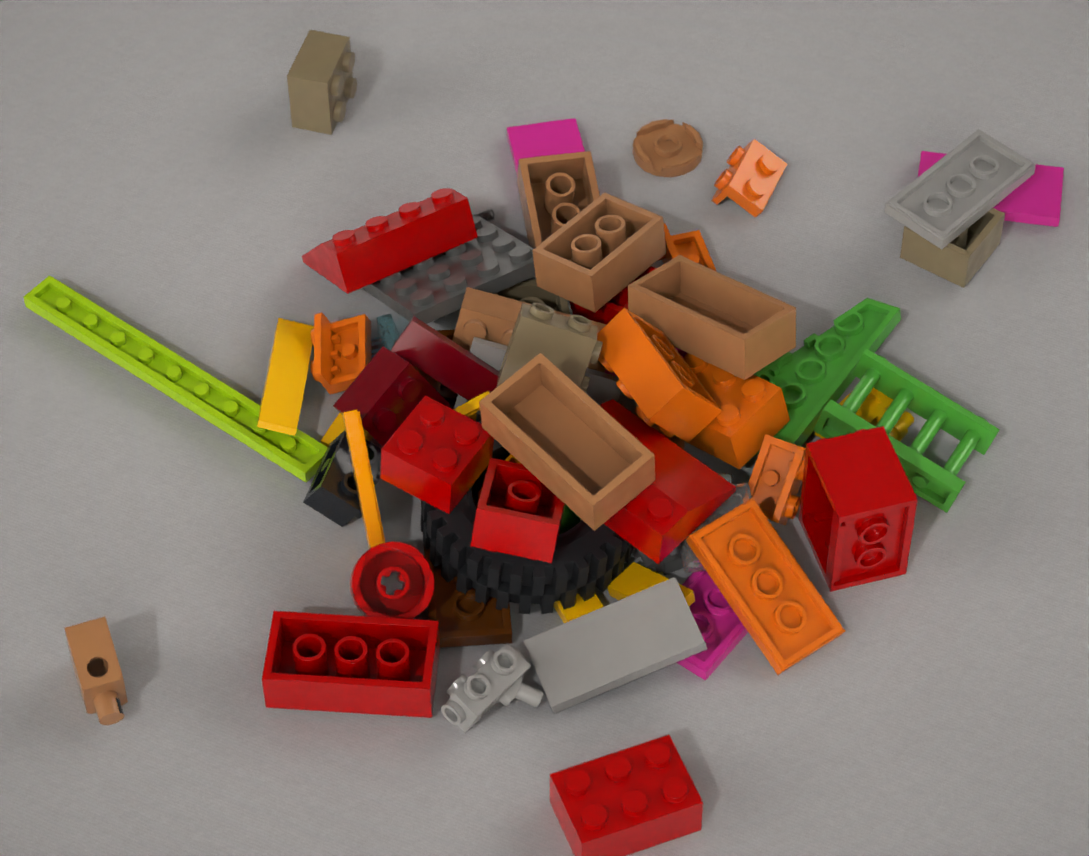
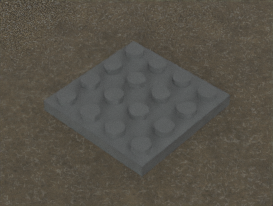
M473 216L478 238L367 285L362 289L409 322L415 316L428 324L461 309L467 287L495 294L535 276L532 252L534 248L482 217Z

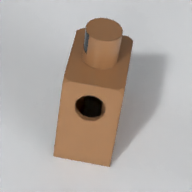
M106 617L65 627L72 665L87 714L97 713L101 725H112L121 721L124 718L121 705L126 704L128 700L123 675Z

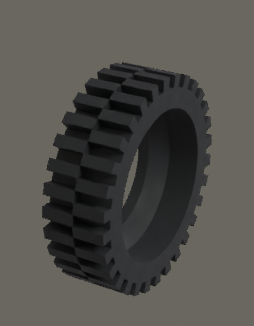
M479 410L477 411L476 421L482 424ZM494 439L492 458L506 460L510 453ZM488 466L478 478L486 474ZM471 488L450 514L425 501H422L421 504L423 543L425 550L430 549V560L434 567L442 564L441 576L447 582L457 577L456 590L466 595L471 588L476 589V602L480 604L483 602L486 605L489 597L496 598V609L501 611L502 608L507 609L509 602L519 603L518 614H530L531 604H540L541 614L553 613L555 601L560 600L563 609L575 606L576 594H579L585 602L594 597L595 586L601 592L608 588L611 584V577L616 578L623 572L624 562L628 563L632 553L633 545L616 534L608 526L602 524L594 531L583 520L570 530L558 535L552 563L530 560L500 552H491L486 549L470 546L477 510L472 498Z

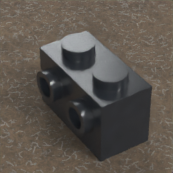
M345 430L329 444L303 503L341 527L354 517L358 519L362 517ZM365 439L374 486H376L381 474V449Z

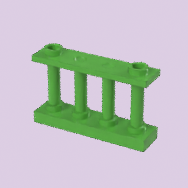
M866 348L852 373L860 381L843 405L838 404L832 399L829 400L813 431L825 438H833L854 433L861 429L868 430L883 426L915 494L947 513L966 483L957 477L960 469L973 449L985 455L1000 429L901 370L886 358ZM873 388L893 399L876 426L856 415V412ZM907 408L927 420L909 447L889 435ZM940 429L960 440L943 468L923 456Z

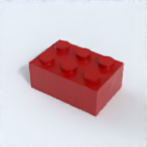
M669 734L550 774V803L574 856H627L701 830L703 801Z

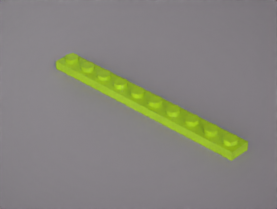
M49 275L24 296L25 306L305 483L317 473L327 451V446L297 429L295 436L257 427L260 411L259 404Z

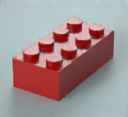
M273 611L262 674L266 708L432 718L440 657L439 621Z

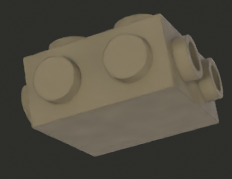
M522 303L499 370L497 387L541 353L586 393L590 377L585 375L588 364L597 363L603 343L597 340L598 326L592 325L589 319L580 315H570L567 317L554 313L551 307L542 303H532V305Z

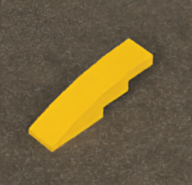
M278 318L262 393L257 427L295 436L312 350L311 330L314 329V326Z

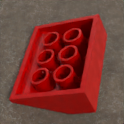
M443 188L434 191L431 197L425 200L401 205L398 211L392 214L370 218L366 221V225L357 229L337 232L332 236L331 240L321 243L302 255L303 263L349 294L476 239L478 235L468 198L452 188Z
M611 399L599 406L655 455V481L603 524L659 564L736 491V486L656 429L647 425L642 419L614 399Z

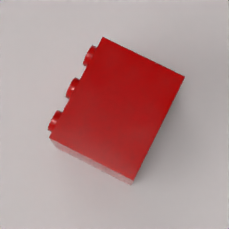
M881 426L868 430L861 429L854 433L833 438H821L815 442L806 443L799 521L830 592L906 574L918 499L884 427Z

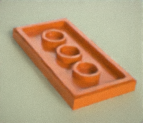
M754 498L749 499L689 535L685 540L777 675H780L845 632V629Z

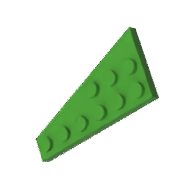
M866 298L833 320V327L819 336L815 333L804 340L803 347L794 353L788 352L754 374L781 387L790 421L774 436L775 438L798 446L804 444L812 434L829 400L832 399L837 402L855 379L852 373L864 350L867 348L875 353L901 320L900 308Z

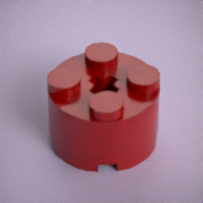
M385 542L370 548L356 561L350 576V593L353 602L364 616L414 619L426 609L434 591V576L428 561L418 549L402 542ZM391 572L397 574V581L402 583L401 590H394L392 595L386 593V586L381 584V579L389 577Z

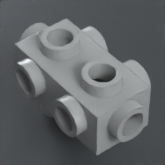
M506 643L496 653L489 649L474 664L473 667L477 671L468 678L465 674H462L447 689L446 692L451 697L441 707V711L450 723L458 725L466 733L498 702L508 706L514 698H517L537 708L543 697V692L522 683V679L531 665L525 661L519 649Z

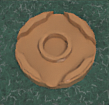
M670 119L652 121L642 126L637 132V137L633 140L632 154L636 164L645 172L655 176L676 177L685 175L694 170L702 159L703 141L700 133L684 122L682 126L674 124V120Z

